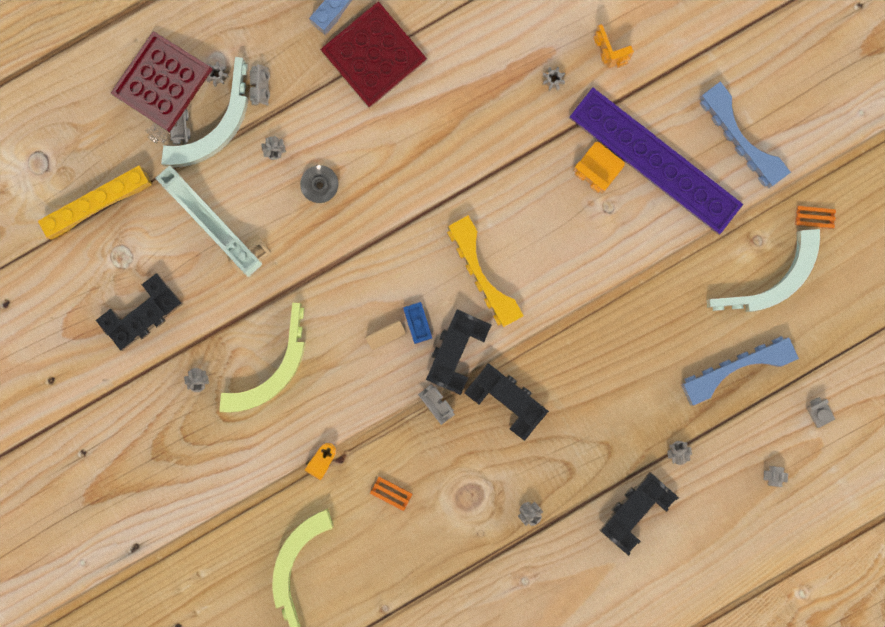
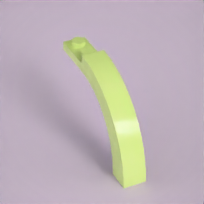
M292 302L288 347L277 371L266 382L254 389L240 393H221L219 412L244 411L260 406L278 395L289 384L300 366L305 349V342H298V338H302L303 327H299L300 319H304V308H301V303Z
M328 509L309 517L292 532L282 546L275 563L272 587L273 598L276 608L284 606L282 614L284 620H288L290 627H301L290 590V576L293 563L302 547L309 540L322 532L333 529L334 526Z

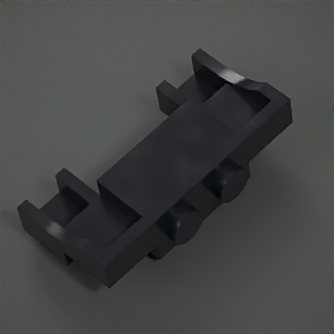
M158 273L141 284L150 295V298L123 319H120L113 309H109L95 320L120 351H124L139 338L142 340L151 333L150 329L154 326L156 328L166 322L165 318L183 305Z
M457 309L448 330L444 329L439 340H442L440 348L436 347L432 357L435 359L426 380L461 395L468 377L455 372V369L469 338L472 337L484 343L492 325Z
M488 363L464 393L478 405L481 404L489 393L518 416L509 429L525 441L549 411L531 397L533 393L524 386L522 389L516 385L518 381L509 374L507 377Z
M651 472L645 476L638 486L630 487L624 494L626 498L621 503L617 502L614 505L612 516L599 529L628 556L637 543L641 542L631 531L656 503L667 512L671 504L679 499L675 493Z

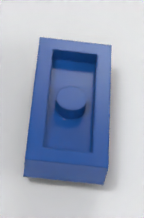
M419 302L403 307L414 344L433 339L422 303Z

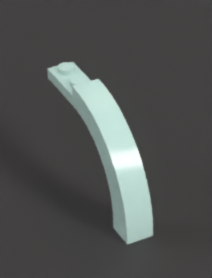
M235 57L230 102L218 126L207 136L196 142L181 146L163 145L161 165L164 167L169 165L171 167H184L202 162L221 151L232 140L244 120L248 106V98L241 96L245 94L246 84L243 82V77L247 75L248 64H245L243 58Z
M170 165L155 178L247 277L252 275L262 265L255 255Z
M820 229L796 232L797 246L794 260L786 275L774 287L753 296L707 300V308L713 307V311L724 310V306H732V309H743V305H745L746 312H752L772 307L790 297L802 286L814 267L819 251Z

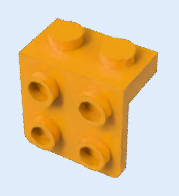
M598 25L593 38L596 46L601 48L602 53L600 56L603 64H607L608 69L614 66L620 68L627 65L634 53L632 46L630 45L613 52L603 25Z
M595 142L574 167L573 171L577 178L587 181L591 189L603 194L624 168L625 163L601 143Z

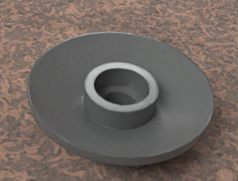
M316 165L307 169L300 181L303 195L314 203H325L331 200L336 195L339 185L334 171L323 165ZM323 183V188L318 189L317 184Z

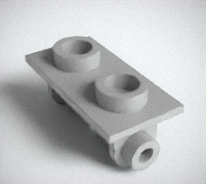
M260 64L252 66V70H250V84H256V87L250 88V101H252V105H259V103L268 105V99L270 98L268 90L269 68Z
M187 109L177 121V126H174L170 131L173 144H181V141H183V145H185L188 139H190V129L186 127V121H188Z
M431 384L418 394L441 425L455 415L453 413L454 409L450 407L447 401H441L443 396L436 386L434 387Z

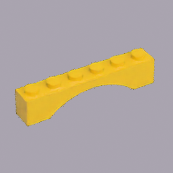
M139 165L38 220V223L46 238L53 240L92 214L117 201L139 193L150 187L152 183L144 168Z
M469 215L449 225L447 234L452 242L455 241L458 248H456V251L460 258H465L468 263L465 267L470 276L474 274L477 280L474 283L478 291H483L486 298L483 300L488 309H493L495 313L493 318L498 326L502 325L504 328L524 317L515 299L498 291L482 273L476 254L477 230Z

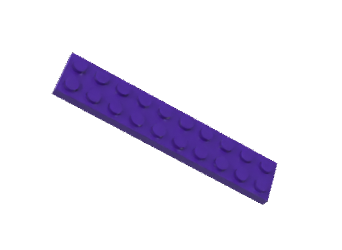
M592 87L569 116V119L718 235L723 232L744 205L594 87Z

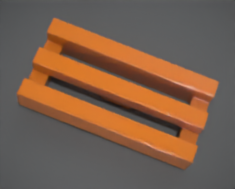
M797 206L795 225L834 229L836 209ZM801 211L829 213L830 216L809 215L800 213ZM800 218L827 220L829 224L802 222Z
M380 476L370 492L375 497L402 511L405 510L413 493ZM382 482L407 495V498L405 499L380 486L379 483ZM376 489L404 502V504L401 505L376 492Z

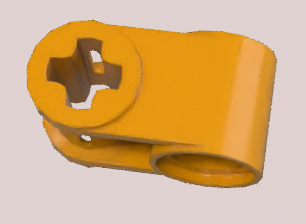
M332 443L322 444L304 471L321 481L336 455V447ZM327 448H330V453L332 455L328 454L327 456H324V451L322 449L326 450Z

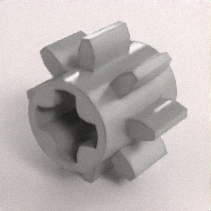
M218 62L213 66L208 64L213 70L206 81L208 83L213 81L215 87L217 83L224 85V78L229 77L228 74L224 73L227 68L225 66L220 68ZM217 71L220 76L216 77L213 73Z
M549 67V73H543L542 75L543 78H546L543 85L547 84L549 91L552 88H556L558 91L560 89L559 84H565V81L561 80L565 73H560L559 67L556 70H552ZM553 75L557 76L554 83L551 82Z
M276 136L266 138L265 143L261 144L264 157L268 156L271 160L281 158L282 153L286 152L283 139L279 140Z
M199 368L191 369L188 371V376H184L187 389H191L193 392H200L205 389V384H209L206 371H202Z
M676 441L669 445L670 450L667 451L668 458H672L673 464L683 465L690 461L692 449L687 447V442Z
M769 466V471L764 470L763 480H768V486L782 487L783 482L788 483L789 473H784L783 467Z
M526 502L519 509L521 514L518 517L525 526L528 524L534 526L542 519L540 514L543 511L536 502L533 504Z

